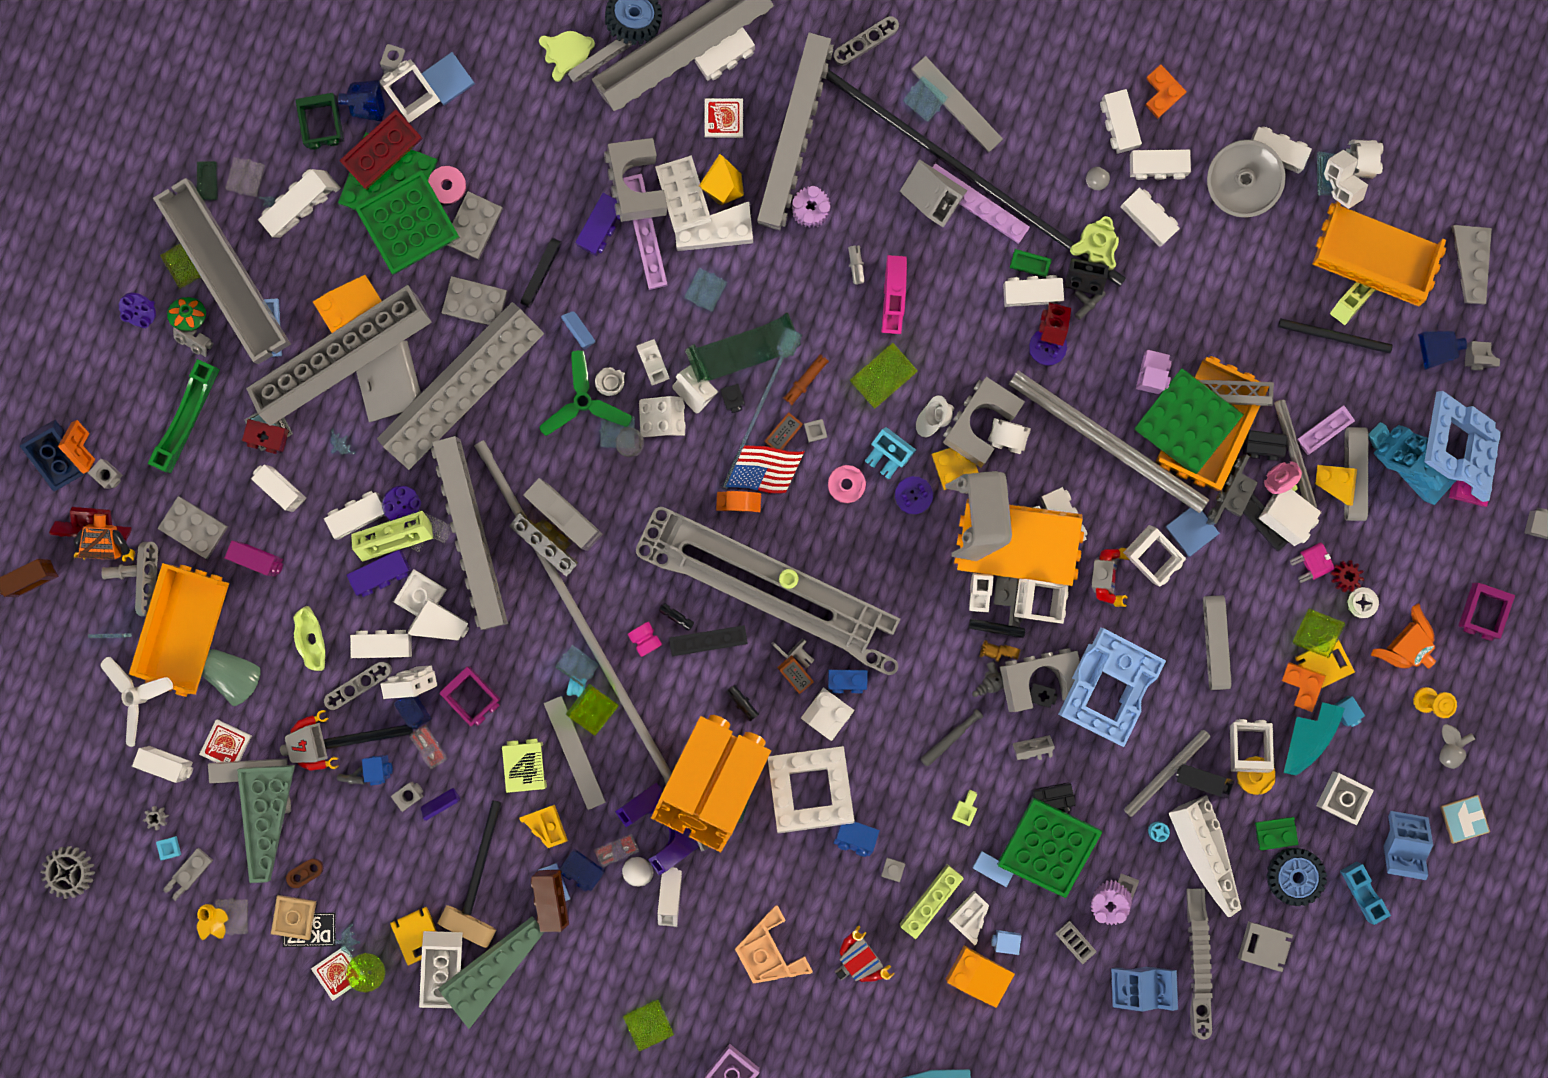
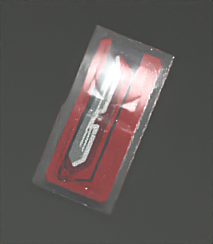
M426 724L409 735L430 769L447 760L446 755Z
M632 834L594 849L601 867L639 852Z

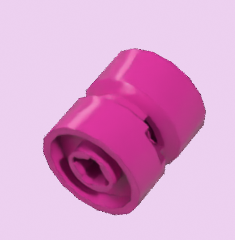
M649 622L628 633L632 643H637L636 649L641 657L662 645L658 636L653 635L654 629Z

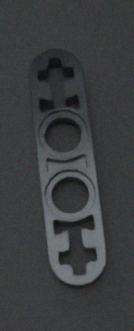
M555 238L550 240L522 296L521 305L530 308L561 247L562 241Z

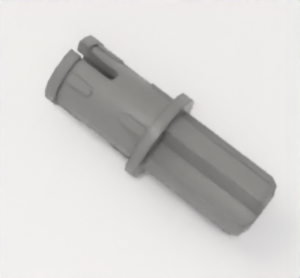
M860 246L848 247L850 256L849 267L852 270L853 283L857 285L864 283L862 267L864 262L861 259Z
M120 564L119 567H103L101 572L102 578L104 580L112 578L123 580L125 577H137V565L123 566V564Z

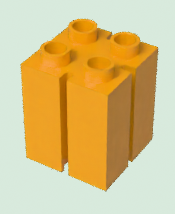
M709 715L708 719L702 716L699 717L651 819L682 834L687 827L692 830L689 835L690 838L721 852L732 835L772 750L764 747L766 741L759 735L745 732L743 736L738 735V737L732 735L733 731L729 730L731 725L727 720L717 715Z

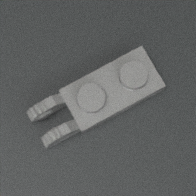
M197 848L172 877L173 879L165 886L163 891L167 893L176 883L180 884L182 887L172 897L176 901L193 885L213 862V859L200 848Z

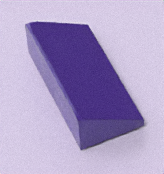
M454 788L421 807L424 821L461 800Z

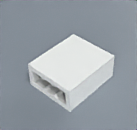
M1290 489L1284 493L1273 494L1258 519L1292 545L1296 546L1308 540L1310 537L1309 532L1318 524L1319 519L1317 518L1321 512Z

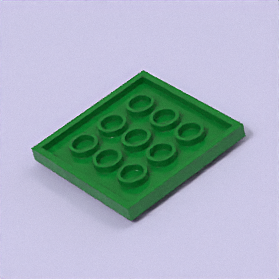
M411 149L367 190L349 173L338 203L356 210V206L421 170L427 180H429L438 160Z
M422 170L355 207L392 275L460 238Z
M1181 368L1170 382L1168 389L1166 388L1134 430L1188 471L1197 474L1244 414Z
M1033 797L997 865L1066 898L1102 831Z

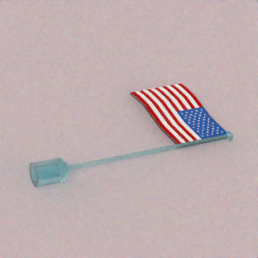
M785 327L776 346V349L779 350L778 354L781 356L723 485H721L722 490H726L728 487H740L768 493H786L805 452L786 451L768 446L745 445L784 357L794 356L803 334Z

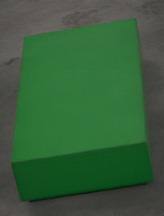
M1015 249L1009 268L1046 278L1052 259Z

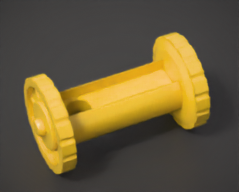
M1429 687L1417 690L1413 698V703L1420 712L1429 713L1433 711L1440 718H1449L1455 713L1457 708L1456 698L1452 694L1447 692L1437 694L1434 689Z

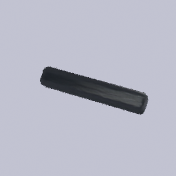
M976 619L969 620V629L1024 638L1025 628Z

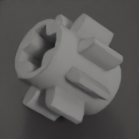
M153 806L152 812L149 810L145 811L147 816L143 821L149 824L148 829L155 826V830H159L160 824L162 826L167 825L165 819L169 815H165L163 812L164 807L157 810V807ZM156 814H157V815H158V816H157V820H159V821H156V822H155V821H154V820H155V817H154L153 815H156Z

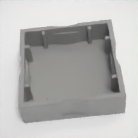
M538 478L523 495L581 549L588 551L603 535L542 479Z

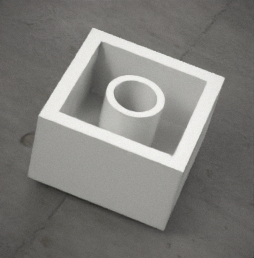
M1332 772L1316 806L1349 823L1357 825L1374 790L1340 773Z

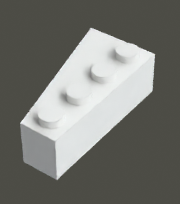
M307 170L303 173V178L299 182L293 183L285 195L279 196L272 207H268L262 212V216L258 220L272 237H282L299 223V217L303 218L313 211L314 205L324 203L328 199L326 195L332 190L337 192L341 189L327 171Z
M749 202L710 215L711 222L675 233L677 251L753 243Z

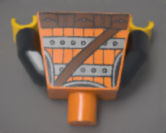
M94 514V524L83 527L73 540L76 551L74 554L75 558H83V560L85 558L117 559L122 554L123 562L127 561V557L134 561L135 551L129 548L116 526L106 525L105 514Z

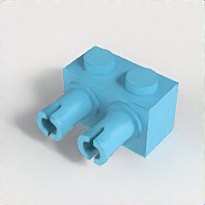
M885 427L871 445L875 448L865 459V462L868 464L871 462L870 466L875 468L882 456L886 455L890 460L880 473L882 475L886 474L885 477L890 479L899 466L902 468L906 465L916 449Z

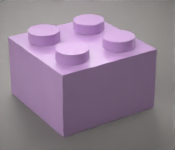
M729 1044L706 1072L705 1078H756L759 1074V1067Z

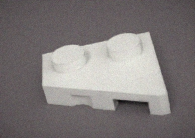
M973 891L951 914L948 920L976 945L980 928L982 929L984 923L983 918L987 913L989 905Z

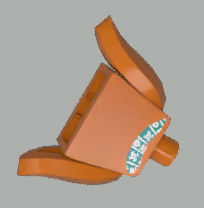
M1419 603L1411 608L1413 622H1410L1386 649H1373L1370 656L1378 657L1396 667L1405 669L1412 666L1418 667L1421 663L1429 669L1436 663V660L1430 655L1435 649L1433 644L1435 640L1434 632L1423 614Z

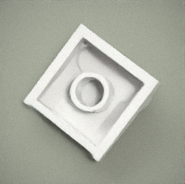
M823 687L801 719L832 741L854 710Z

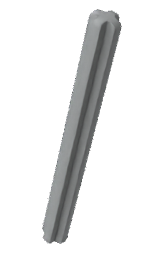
M1276 401L1274 405L1283 434L1287 435L1286 445L1291 461L1297 463L1302 471L1298 482L1302 498L1317 508L1286 401Z
M1201 730L1124 808V811L1132 817L1177 772L1178 768L1182 767V764H1185L1210 738L1209 733Z

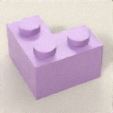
M1151 350L1145 351L1136 389L1154 394L1163 392L1165 388L1168 389L1171 377H1168L1172 362L1169 360L1170 355Z

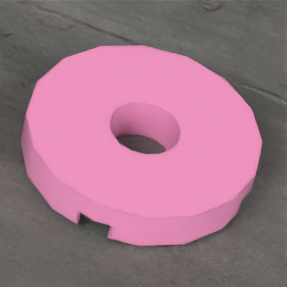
M441 166L435 169L429 177L428 182L440 203L445 205L454 204L464 196L466 180L458 169L451 166ZM451 181V189L444 190L442 188L443 182Z
M1289 461L1290 463L1288 464L1283 462L1274 466L1267 473V479L1264 480L1267 490L1272 494H1280L1292 489L1299 482L1302 471L1297 463Z
M840 466L832 471L828 479L829 493L835 500L841 503L855 502L865 491L866 481L864 475L854 466ZM844 479H849L852 482V487L848 490L843 489L841 486V482Z

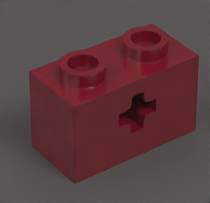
M248 419L242 441L247 442V447L258 449L259 446L266 448V452L277 454V451H284L289 430ZM262 435L269 436L268 440L262 439Z

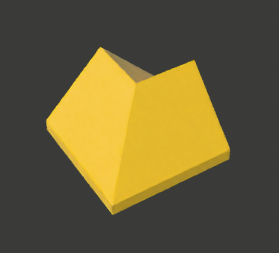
M719 154L699 187L716 203L723 205L744 196L742 174Z

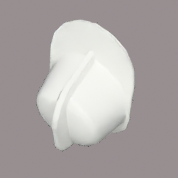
M937 395L933 397L919 414L916 421V430L920 436L929 437L940 427H945L951 422L954 407L948 404L943 396Z

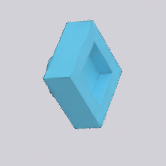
M1380 422L1368 434V438L1372 446L1377 449L1378 445L1390 435L1387 426Z
M177 836L156 842L160 860L181 855Z

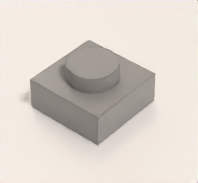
M823 419L804 424L809 443L827 438Z
M887 857L881 877L900 882L905 863Z
M1120 874L1117 883H1120V886L1124 885V888H1127L1133 899L1139 880Z

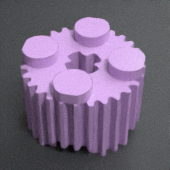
M808 186L807 189L804 187L803 191L797 192L792 202V213L795 221L798 220V224H804L805 227L809 226V228L811 226L813 228L815 226L819 227V224L825 223L830 212V202L827 194H824V191L821 192V189L816 186ZM808 204L815 205V210L813 211L812 209L807 210L806 208H808Z
M1106 880L1105 884L1099 885L1094 891L1091 901V908L1095 919L1099 923L1106 922L1107 925L1109 923L1111 925L1113 923L1117 925V922L1119 924L1123 923L1130 912L1132 904L1131 893L1127 891V888H1124V885L1120 886V883H1117L1116 880L1114 882Z

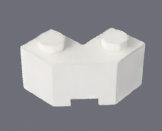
M1342 150L1328 159L1324 176L1327 181L1330 180L1333 191H1331L1333 198L1349 209L1364 199L1368 184L1353 175L1358 159Z

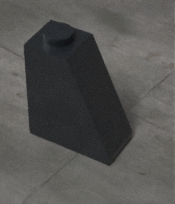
M1182 764V767H1179L1176 773L1178 783L1229 799L1234 780Z

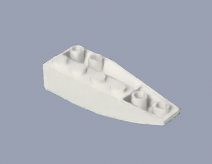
M1205 795L1178 806L1169 812V815L1192 867L1216 903L1228 917H1231L1241 910V905L1223 833L1213 811L1212 804L1208 796Z

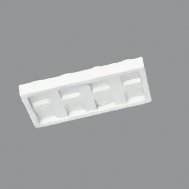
M692 155L656 166L660 185L665 193L674 232L711 222L703 191L699 187L700 181Z

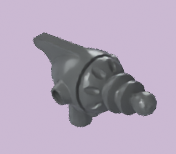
M994 662L987 664L989 671L985 673L982 684H979V687H976V690L972 692L973 697L985 695L987 692L995 693L1004 688L1001 672L997 671Z

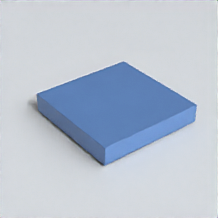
M453 52L421 73L444 106L475 84Z
M1191 507L1165 526L1188 557L1220 534L1214 525L1207 524L1208 518L1203 511L1198 513Z

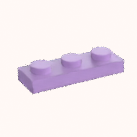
M1343 405L1300 436L1297 441L1305 453L1309 455L1355 420Z

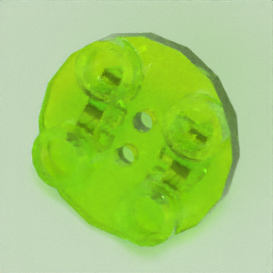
M364 953L351 959L346 970V977L350 987L365 993L378 988L385 977L384 964L380 958L374 954Z

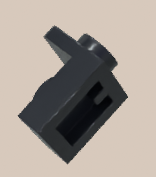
M739 384L720 389L727 411L736 413L743 410L742 407L745 406Z

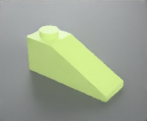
M1356 282L1338 301L1330 314L1346 325L1376 289Z

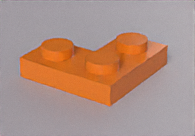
M1159 65L1146 78L1158 93L1145 106L1158 119L1187 91L1162 65Z
M78 420L71 422L58 447L84 474L89 472L95 458L83 446L90 433Z
M1289 662L1282 681L1300 688L1294 706L1313 712L1326 675Z

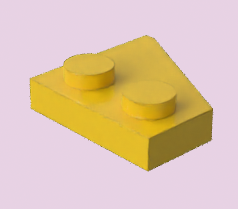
M1317 465L1315 484L1346 505L1353 506L1357 469Z
M555 805L519 817L520 821L524 822L532 830L531 832L536 837H539L548 848L568 841Z

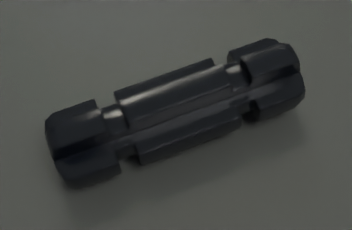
M666 603L661 605L660 613L668 615V618L679 625H683V628L686 630H691L694 625L692 620L686 619V616L675 609H671Z

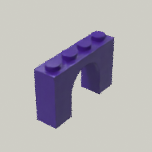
M656 782L616 810V814L625 827L633 824L645 814H653L664 789ZM668 827L669 840L666 846L648 859L658 875L667 872L699 847L698 842L689 837L691 832L687 827L683 834Z

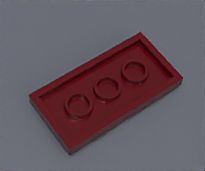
M395 109L339 161L367 190L423 138Z

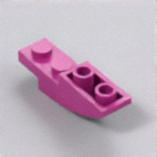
M887 255L882 333L901 334L907 275V257Z

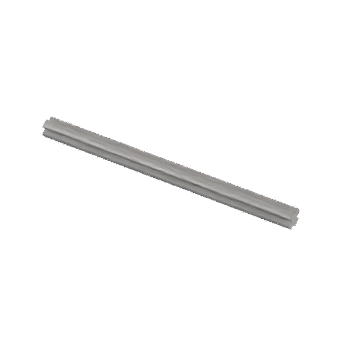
M1019 370L1009 382L1010 386L1198 513L1208 503L1209 499Z

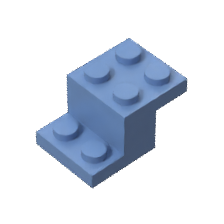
M1390 811L1388 816L1390 832L1383 845L1387 873L1426 880L1428 877L1426 860L1433 847L1429 817Z
M1147 966L1136 969L1111 968L1114 1008L1141 1012L1157 1008L1172 1011L1178 1010L1177 970Z

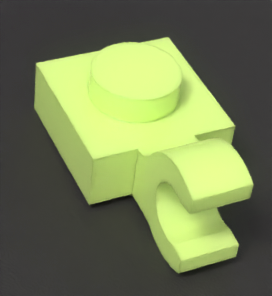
M969 789L965 802L958 801L952 819L970 826L977 811V808L972 806L977 792Z

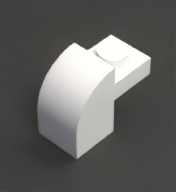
M655 339L637 345L651 385L670 379Z
M972 574L969 611L989 612L993 575Z

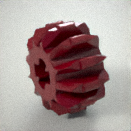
M1348 560L1347 563L1340 561V566L1334 565L1337 572H1331L1330 574L1335 576V579H1332L1331 582H1337L1336 589L1342 587V592H1347L1348 589L1350 592H1354L1355 587H1361L1358 581H1364V578L1359 577V574L1364 573V571L1357 570L1359 568L1358 563L1353 565V561ZM1349 573L1350 578L1345 579L1344 575H1347Z

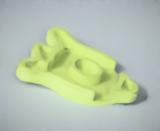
M574 31L563 32L555 37L541 36L539 39L540 45L547 51L545 56L546 62L556 64L552 77L557 82L561 81L567 72L585 61L591 50L595 47L593 38L585 37Z
M1104 216L1095 223L1088 224L1081 233L1080 241L1070 248L1071 254L1078 256L1087 253L1089 255V262L1102 263L1109 266L1108 270H1113L1116 266L1114 252L1118 247L1119 238L1116 237L1112 219Z

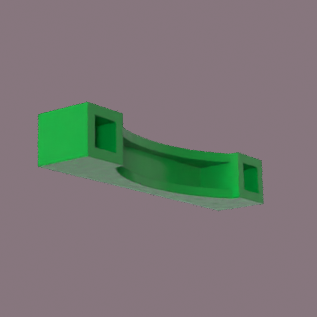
M196 360L189 375V382L177 413L158 446L155 447L149 459V465L164 472L172 473L220 369L201 360Z

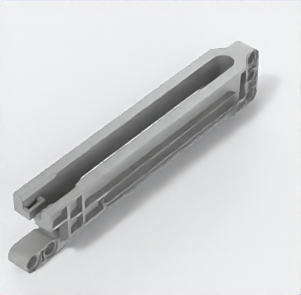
M658 507L653 511L636 547V554L641 559L662 569L691 576L843 648L863 664L884 674L893 675L898 670V663L895 659L879 651L866 648L876 628L893 635L900 618L665 507ZM659 511L667 513V518L664 521L657 520L656 515ZM651 528H656L659 532L658 536L654 539L648 536V531ZM643 545H647L650 548V553L647 556L640 554V548ZM686 545H692L831 611L833 617L830 621L822 620L685 555L683 548ZM664 553L667 555L668 560L665 564L658 563L657 557L659 554ZM791 569L797 573L798 583L794 588L786 589L781 586L779 576L782 571ZM870 652L875 653L877 656V660L874 663H868L866 660V656ZM886 661L894 663V669L890 672L884 669Z

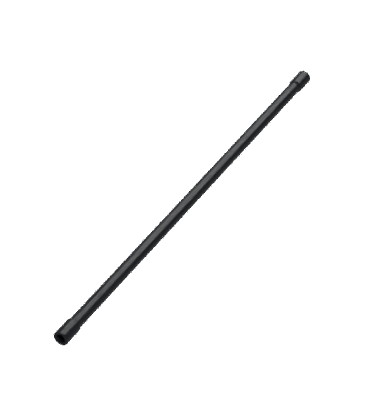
M828 68L826 79L1069 251L1076 244ZM1084 253L1078 255V257L1083 261H1088L1089 255ZM1114 269L1108 270L1107 279L1120 287L1126 277Z

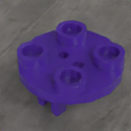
M127 293L119 302L120 317L124 322L147 328L154 322L156 317L155 302L138 293Z
M1037 331L1031 337L1029 354L1041 365L1053 366L1060 362L1066 355V339L1063 346L1053 343L1049 345L1048 342L1041 340L1042 332Z
M911 476L898 484L895 490V500L899 508L907 514H919L929 508L933 500V491L926 480L921 477Z
M407 486L391 488L385 494L382 501L383 513L390 521L417 513L421 506V500L417 493Z

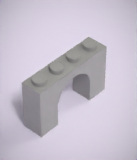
M653 138L608 144L607 151L604 152L605 162L609 163L610 166L608 177L609 180H613L614 185L611 186L612 196L617 200L615 211L616 215H620L621 222L666 216L668 207L664 190L645 193L635 192L626 186L622 178L623 174L632 167L655 164L657 155Z
M985 377L983 382L981 380L977 382L974 387L975 394L973 397L969 395L963 404L966 408L963 412L959 411L953 419L956 422L953 428L949 426L943 434L946 437L943 441L945 445L980 468L986 463L995 448L978 438L971 430L970 416L972 412L980 408H989L1012 421L1025 402L988 377Z
M1070 648L1059 650L1060 654L1053 655V652L1041 654L1042 658L1035 659V656L1023 658L1024 662L1017 663V660L1006 661V665L1001 666L1000 671L1009 712L1033 708L1029 680L1032 673L1042 666L1051 669L1056 674L1062 700H1065L1075 681L1072 677L1080 663L1078 651H1071Z

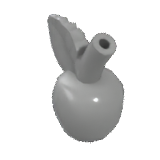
M1444 724L1442 736L1446 744L1442 747L1439 760L1444 766L1455 769L1466 758V751L1463 747L1475 740L1472 733L1461 738L1460 732L1456 728Z

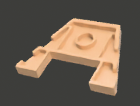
M775 905L735 948L753 983L811 974L813 972L805 956L786 965L768 930L786 921L778 905Z

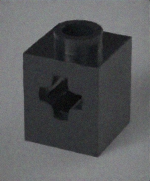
M1031 683L1029 690L1032 703L1051 708V705H1055L1057 700L1056 689ZM1045 691L1044 694L1047 695V698L1041 701L1038 694Z

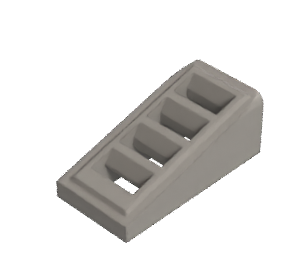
M1070 921L1055 933L1081 964H1084L1097 952ZM1072 929L1073 932H1071L1066 938H1064L1063 935L1068 930ZM1077 935L1078 938L1069 944L1068 941ZM1083 941V944L1078 949H1073L1078 943ZM1088 947L1089 950L1080 957L1079 954Z

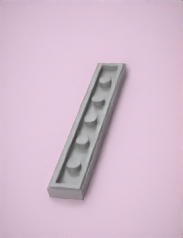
M926 56L911 69L988 153L1003 140Z
M560 696L544 703L587 809L589 810L606 803L563 697Z

